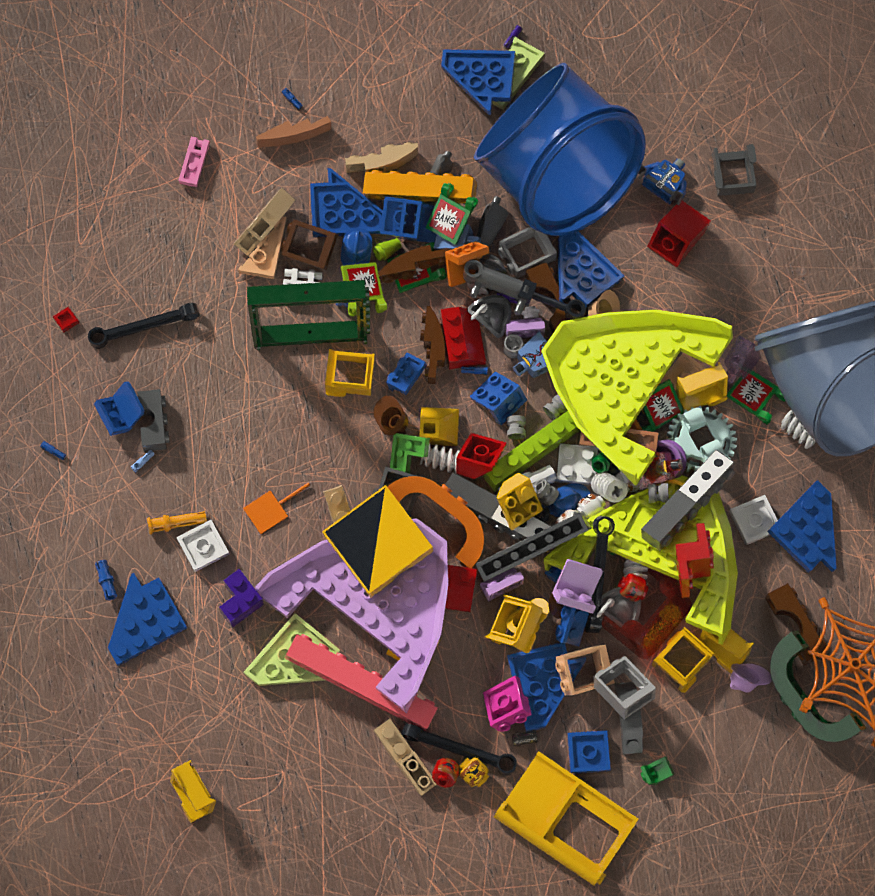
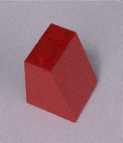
M681 200L680 205L676 204L659 221L647 247L675 267H678L704 235L711 220Z

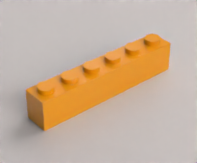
M372 170V172H365L363 194L368 199L384 200L386 196L422 202H437L441 194L442 185L444 183H451L454 185V190L448 198L457 203L465 204L468 197L476 198L477 181L468 174L454 176L453 174L445 173L441 176L429 172L425 173V175H419L416 172L400 174L398 171L383 173L379 170Z

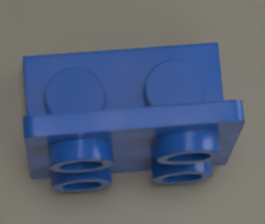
M494 372L470 395L471 400L491 412L496 423L499 425L507 421V417L512 416L527 401L520 385L498 372Z

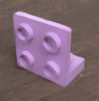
M567 559L552 592L557 603L593 613L596 606L591 597L603 571L600 568Z

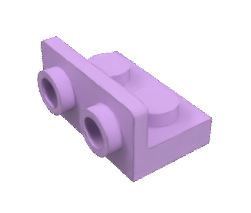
M542 318L510 320L509 324L506 325V337L516 334L521 338H531L537 332L544 336L545 323L542 321Z
M513 567L482 582L480 587L489 602L523 585L524 577L521 572L517 573Z

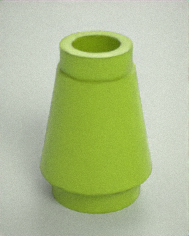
M398 238L376 244L373 252L379 261H385L401 249L402 244Z

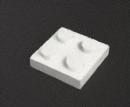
M560 443L556 482L591 485L592 479L596 475L592 468V459L597 455L598 448Z
M765 495L734 507L729 511L746 545L770 536L767 531L778 521Z
M212 520L177 537L194 572L229 555Z

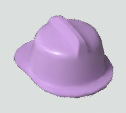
M733 664L731 666L733 671L730 678L731 689L749 693L758 685H767L772 681L770 673L761 666L755 664Z

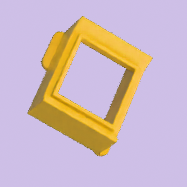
M329 349L325 379L326 395L345 397L346 393L371 396L375 354L342 352ZM337 360L367 364L365 384L334 381Z
M718 362L717 366L709 367L687 377H677L676 394L683 410L690 411L691 407L696 408L705 405L712 407L726 401L728 376L720 362Z
M504 594L505 598L491 632L485 637L498 645L503 643L513 646L522 652L529 653L536 639L534 630L543 609L532 602ZM518 606L525 608L514 636L506 635L509 616L517 610Z
M684 627L682 631L676 632L667 642V647L653 660L652 666L655 668L658 665L680 685L678 688L680 692L685 693L696 682V675L711 660L714 652ZM682 638L686 639L704 655V658L686 677L664 659Z
M730 629L722 645L719 644L718 636L702 630L699 638L703 644L714 652L713 656L717 658V663L731 674L733 672L731 666L733 664H742L748 658L754 644L746 643L747 641L732 629Z
M190 760L171 770L170 782L182 801L181 807L190 823H193L213 812L216 800L210 798L209 792L194 766H191L192 761Z

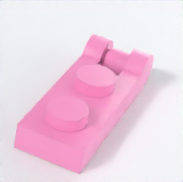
M191 137L179 177V184L192 187L198 186L207 151L209 150L210 140L204 139V141H201L196 137Z

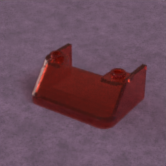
M648 568L647 572L660 582L659 589L667 599L644 626L636 620H629L620 627L606 615L602 620V628L641 659L651 658L692 608L690 598H682L680 584L675 578Z

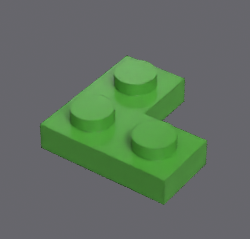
M402 433L394 434L390 468L410 473L412 456L428 457L430 438Z

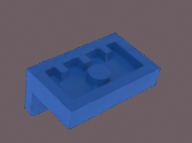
M407 352L404 357L399 359L394 372H391L387 377L386 383L389 390L394 391L395 389L407 395L426 368V362Z
M565 605L561 611L562 619L560 625L556 628L555 640L565 644L580 646L589 612Z

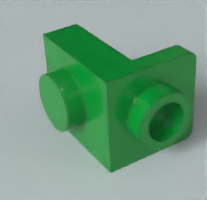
M662 757L649 765L640 767L642 779L648 785H656L675 775L667 757Z

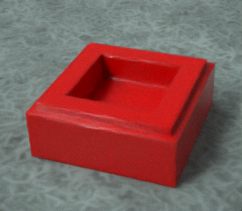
M69 306L53 316V319L63 333L79 324L78 319Z

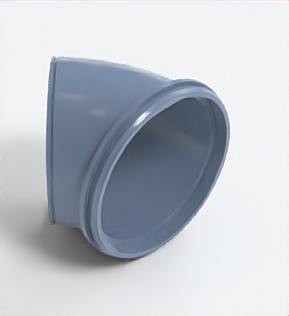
M875 301L755 335L754 341H757L758 346L754 347L755 351H764L770 370L786 403L808 434L825 452L834 456H851L875 446Z

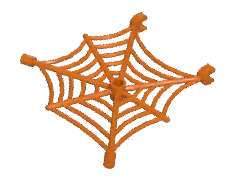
M823 597L818 600L822 609L825 610L823 630L813 650L807 651L813 657L815 682L810 695L803 700L799 710L807 713L808 709H811L813 701L835 703L856 712L875 731V715H873L871 706L875 703V698L870 704L867 695L875 689V672L874 679L871 678L870 674L872 669H875V664H871L866 656L871 650L875 660L873 649L875 639L868 643L846 637L840 633L837 625L861 635L875 638V635L848 627L834 620L832 614L863 627L874 630L875 627L857 622L829 609L827 599ZM829 618L832 624L831 637L827 647L821 654L815 651L825 635L827 619ZM835 631L839 639L836 648L830 656L825 655L831 646ZM843 639L867 645L868 647L865 650L854 649L846 645ZM841 644L844 650L843 655L840 659L834 658ZM849 650L862 654L858 658L852 659ZM845 656H847L849 662L844 661ZM816 657H820L824 665L825 678L823 687L814 694L818 683ZM864 658L867 664H862L861 660ZM826 660L831 661L833 670L832 680L828 684H826L828 679ZM834 662L839 663V673L836 677ZM842 665H845L846 669L842 672ZM860 668H869L867 674ZM847 673H850V674H853V673H854L856 680L853 679V678L844 677V676H845ZM859 674L865 679L861 680ZM840 679L852 681L858 684L860 691L845 683H837V681ZM870 682L873 686L865 692L863 683ZM832 685L844 686L859 694L863 698L865 705L848 694L826 690ZM821 694L845 696L868 711L871 722L863 714L847 704L817 697ZM875 736L871 743L873 747H875Z

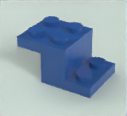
M385 196L380 234L396 236L403 240L435 243L437 234L425 228L435 205L423 204L422 201Z

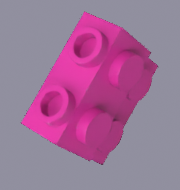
M513 676L483 692L490 726L497 731H508L510 725L524 723L527 717L532 715L528 698L523 695L520 678L517 676Z

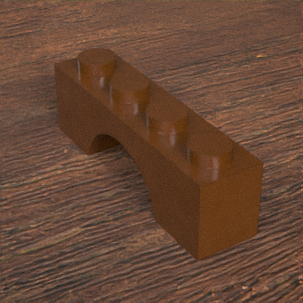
M547 262L526 270L525 279L537 283L535 292L559 301V283H556L554 279L556 277L552 267L549 268ZM567 299L566 301H564L563 303L568 304V303H569L568 299ZM556 308L554 315L549 319V327L552 333L555 332L562 321H567L565 311Z
M787 583L769 592L765 599L774 615L788 616L797 623L800 634L809 645L808 648L798 655L803 666L813 662L812 655L808 654L807 651L813 650L819 640L815 623L807 617L808 613L803 604L800 605L796 590ZM822 639L815 652L822 654L827 647L824 639Z

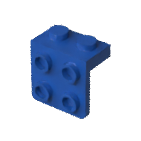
M129 381L124 382L112 397L99 399L94 403L110 436L129 432L144 414L143 405L140 403Z

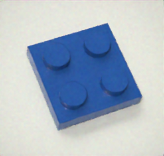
M607 731L567 733L570 773L608 772L611 770Z

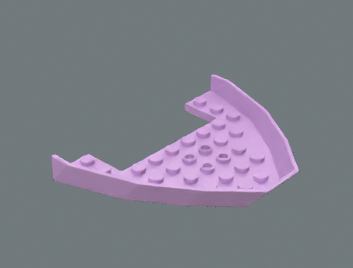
M412 519L433 546L434 551L412 568L399 574L392 583L371 598L327 540L319 542L268 572L256 585L255 589L263 600L286 618L314 590L400 658L379 682L376 690L407 713L419 690L442 633L448 591L447 541L419 519Z

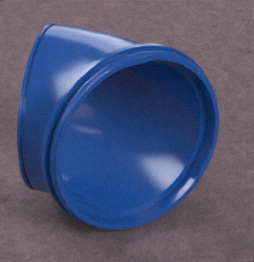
M561 63L535 81L502 114L479 144L474 154V160L519 204L523 219L530 227L544 234L562 236L575 233L595 223L621 200L641 168L646 142L643 128L631 111L619 105H611L566 63Z

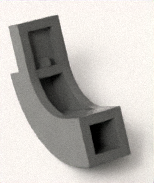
M633 682L615 683V695L622 702L637 692ZM639 709L626 719L619 715L623 755L643 753L641 710Z

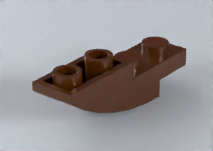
M430 245L408 251L392 260L378 272L380 283H392L398 279H411L413 276H417V268L427 269L432 265H446L445 252L449 251L450 248L431 251Z
M427 306L426 312L422 313V323L425 324V330H421L420 341H424L423 348H427L426 359H430L429 366L425 368V377H428V384H435L437 367H445V343L439 320L431 306Z

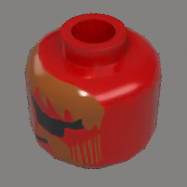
M633 573L621 577L618 583L620 595L633 602L643 600L649 589L646 580Z
M441 758L434 766L432 779L440 787H452L457 782L460 767L451 758Z

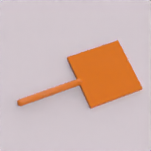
M310 483L303 485L279 502L273 493L268 491L243 509L259 533L263 534L288 517L281 505L309 487Z

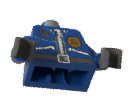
M677 158L673 164L663 160L661 163L641 165L638 178L642 179L644 176L642 185L670 205L673 200H676L677 204L680 205L681 200L686 195V174L681 171L685 163L681 159Z

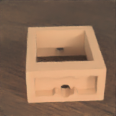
M596 645L556 656L555 665L561 678L560 687L565 695H575L595 689L594 682L578 687L573 686L567 660L592 653L596 672L605 670L610 666L606 645ZM614 679L606 685L615 684Z

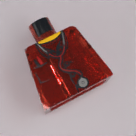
M655 452V458L639 481L640 489L648 488V484H655L657 486L674 480V471L682 470L681 459L672 460L670 452Z

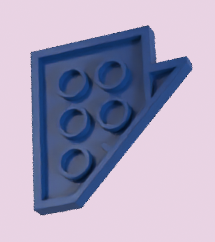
M443 49L442 69L488 115H491L492 101L511 102L515 51Z
M328 168L327 183H310L312 226L336 233L338 236H344L348 230L359 227L367 230L370 234H380L383 210L334 170ZM313 231V237H327Z
M579 231L559 236L560 302H564L573 296L575 299L581 300L585 307H588L603 292L610 290L623 280L624 275Z
M817 480L767 531L808 573L820 561L831 572L837 568L831 493Z
M134 573L131 574L108 646V650L117 666L187 629L185 622L159 577L141 586Z
M565 643L532 649L529 653L519 652L507 655L512 677L517 676L520 678L523 695L529 701L532 715L528 716L524 722L526 732L546 728L565 696L560 687L561 678L555 665L556 656L567 654ZM586 657L567 660L572 682H574L586 662Z

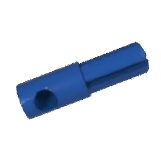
M287 88L283 89L282 94L300 110L303 105Z
M461 367V373L484 375L488 373V367Z
M46 441L41 443V448L61 460L66 457V454Z

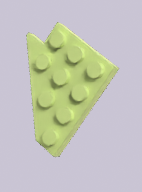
M294 613L247 667L244 674L258 686L324 681L325 679L286 660V653L297 634L300 636L304 634L312 639L311 642L317 645L321 643L330 649L329 651L334 654L339 653L340 649Z

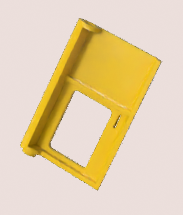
M539 751L510 795L494 815L495 819L593 886L596 883L599 885L606 877L604 871L639 820ZM573 802L580 804L619 832L618 837L599 864L594 863L553 834L554 829Z

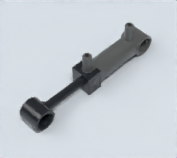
M470 260L465 264L463 278L467 283L474 284L470 293L472 298H477L481 286L517 299L518 303L514 310L516 315H521L524 306L529 307L531 300L534 299L565 311L567 320L584 317L586 307L581 300L575 299L565 304L535 292L537 283L527 279L521 281L482 266L477 260ZM475 270L477 271V274L473 275L470 274L468 271ZM577 309L580 313L574 314L571 310Z

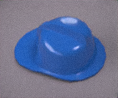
M359 227L352 228L346 232L341 249V262L343 266L370 262L372 237L367 230Z
M571 483L556 488L559 492L556 501L546 506L550 514L560 517L566 510H576L578 501L589 495L590 491L582 484Z

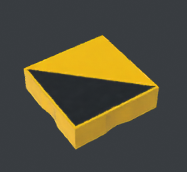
M386 485L322 531L326 540L346 563L370 598L392 583L399 574L412 568L434 551L433 546Z

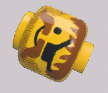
M476 757L471 760L465 759L459 766L461 768L459 776L470 787L477 786L479 788L489 778V769Z

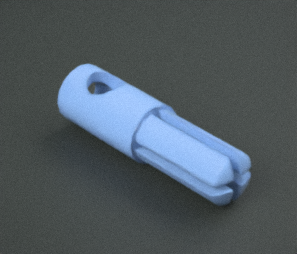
M149 450L131 466V469L137 472L155 455L154 452Z

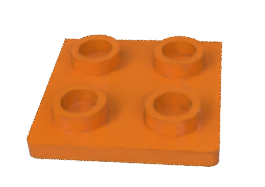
M474 241L445 252L448 284L450 287L466 282L463 278L465 264L470 260L480 262L479 259L482 256L489 254V246ZM475 270L468 271L470 274H476Z

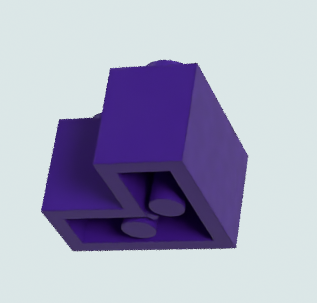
M240 569L224 579V585L233 597L219 606L223 617L233 628L264 604L262 597Z

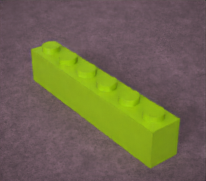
M566 411L500 458L494 469L483 475V478L494 492L501 487L504 481L517 473L521 474L556 449L560 443L563 444L580 431L569 412Z

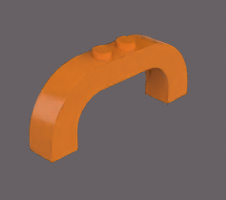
M420 476L404 477L387 486L398 502L408 494L422 493L460 521L466 531V540L455 558L468 568H473L483 550L484 533L479 519L466 506L467 502L460 496L457 498L450 494L452 490L446 485L440 486L434 481Z

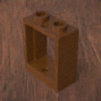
M293 219V222L289 223L287 227V240H284L281 245L280 251H283L282 255L327 270L338 234ZM298 226L327 236L318 262L289 253Z

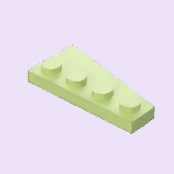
M516 37L513 40L511 50H509L515 51L516 54L511 99L545 58V53ZM492 101L493 105L502 110L509 103L505 101Z

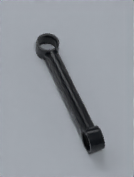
M187 303L180 306L177 310L104 330L103 328L95 327L89 331L88 340L93 348L101 349L107 345L108 341L180 320H194L200 316L196 303ZM96 333H102L104 340L100 343H94L91 341L92 336Z
M607 516L596 517L592 525L594 532L597 533L593 567L602 569L603 573L591 597L596 608L593 613L588 615L585 625L587 633H600L602 628V616L597 618V614L601 610L608 536L615 529L614 521ZM602 519H607L609 529L602 533L598 529V524Z
M404 724L401 735L407 740L422 742L470 759L476 757L482 763L496 767L498 772L505 776L514 773L517 767V760L511 754L498 756L424 731L418 726ZM501 759H511L514 764L513 769L510 771L502 770L499 766Z

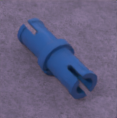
M107 560L96 562L95 566L99 576L98 582L103 588L105 600L109 601L117 598L113 583L114 577L109 571Z

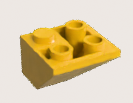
M421 407L419 436L430 438V445L457 446L459 409Z
M517 473L502 483L497 500L510 530H514L543 511L530 478Z

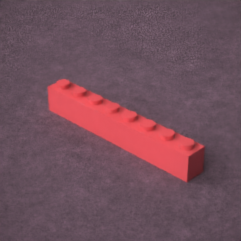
M304 634L301 636L296 635L286 653V660L409 724L418 726L424 731L427 730L438 709L434 702L429 699L422 700L416 694L408 712L405 713L376 690V686L382 680V675L375 671L370 673L358 662L353 664L347 661V657L343 654L330 652L327 646L311 642L312 639Z

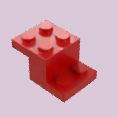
M704 523L696 524L697 542L675 544L676 565L682 598L690 597V589H693L692 580L694 578L711 576V569L714 568L713 549L710 546V531L705 530Z

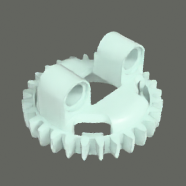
M701 406L691 407L690 411L685 409L684 414H678L677 418L679 420L673 419L672 423L674 425H669V430L671 431L667 432V437H670L667 440L677 442L685 451L686 458L692 457L701 460L703 463L715 450L731 459L729 456H734L732 450H735L737 445L732 444L737 441V438L732 437L736 431H730L733 424H726L728 418L721 419L723 413H720L718 416L715 415L716 409L710 413L709 407L705 411H702ZM706 425L715 440L701 446L700 450H698L689 433ZM682 426L679 437H677L679 429ZM691 460L686 464L687 473L691 469H694L695 472L700 467L699 463Z

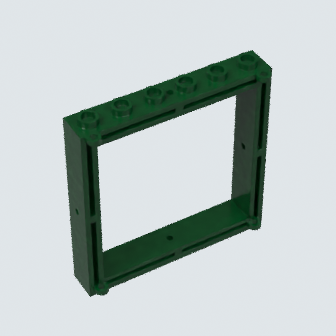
M365 280L247 287V302L254 347H257L258 351L261 350V347L355 341H364V344H367V334H370L369 287H365ZM356 302L357 321L262 326L259 308Z

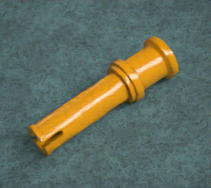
M203 511L171 517L163 515V517L154 519L148 517L149 535L153 534V532L164 530L169 532L172 528L203 524L207 522L206 513Z

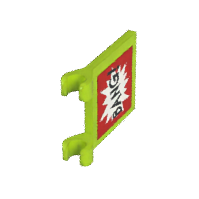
M376 262L341 266L343 281L365 280V287H369V301L375 300L376 312L383 313L387 310ZM356 302L348 303L349 316L357 315Z

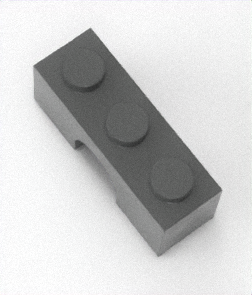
M160 389L137 392L138 399L144 408L142 416L149 415L155 418L152 425L140 428L143 451L166 450V443H170L169 432L165 431V425H168L167 413L163 414V407H166L165 395L162 396Z

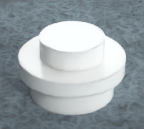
M536 306L525 307V311H522L521 314L524 315V319L539 318L538 313H540V309H536Z

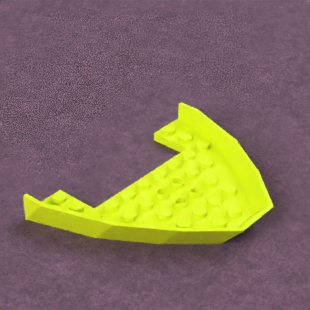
M662 310L609 312L562 321L541 351L555 390L577 428L636 486L656 454L654 451L625 438V434L680 351L714 367L732 340L733 332L731 325L716 318Z
M682 475L665 482L668 483V499L689 479L688 477ZM647 488L587 519L591 526L590 530L558 545L543 558L545 570L549 571L551 566L563 570L567 559L586 564L596 547L597 533L593 530V521L598 516H607L615 523L613 533L608 536V551L679 580L675 544L697 542L696 524L704 523L705 530L710 531V546L713 549L714 568L711 569V576L694 578L692 580L693 586L701 589L686 617V623L718 636L719 644L721 645L731 629L738 571L732 531L719 492L717 494L714 493L710 497L709 503L705 507L702 506L698 510L696 517L693 520H689L685 524L683 531L679 534L677 533L670 545L664 547L661 551L642 539V527L665 504L662 501L649 503ZM602 519L599 522L598 529L600 532L604 533L609 529L607 519Z

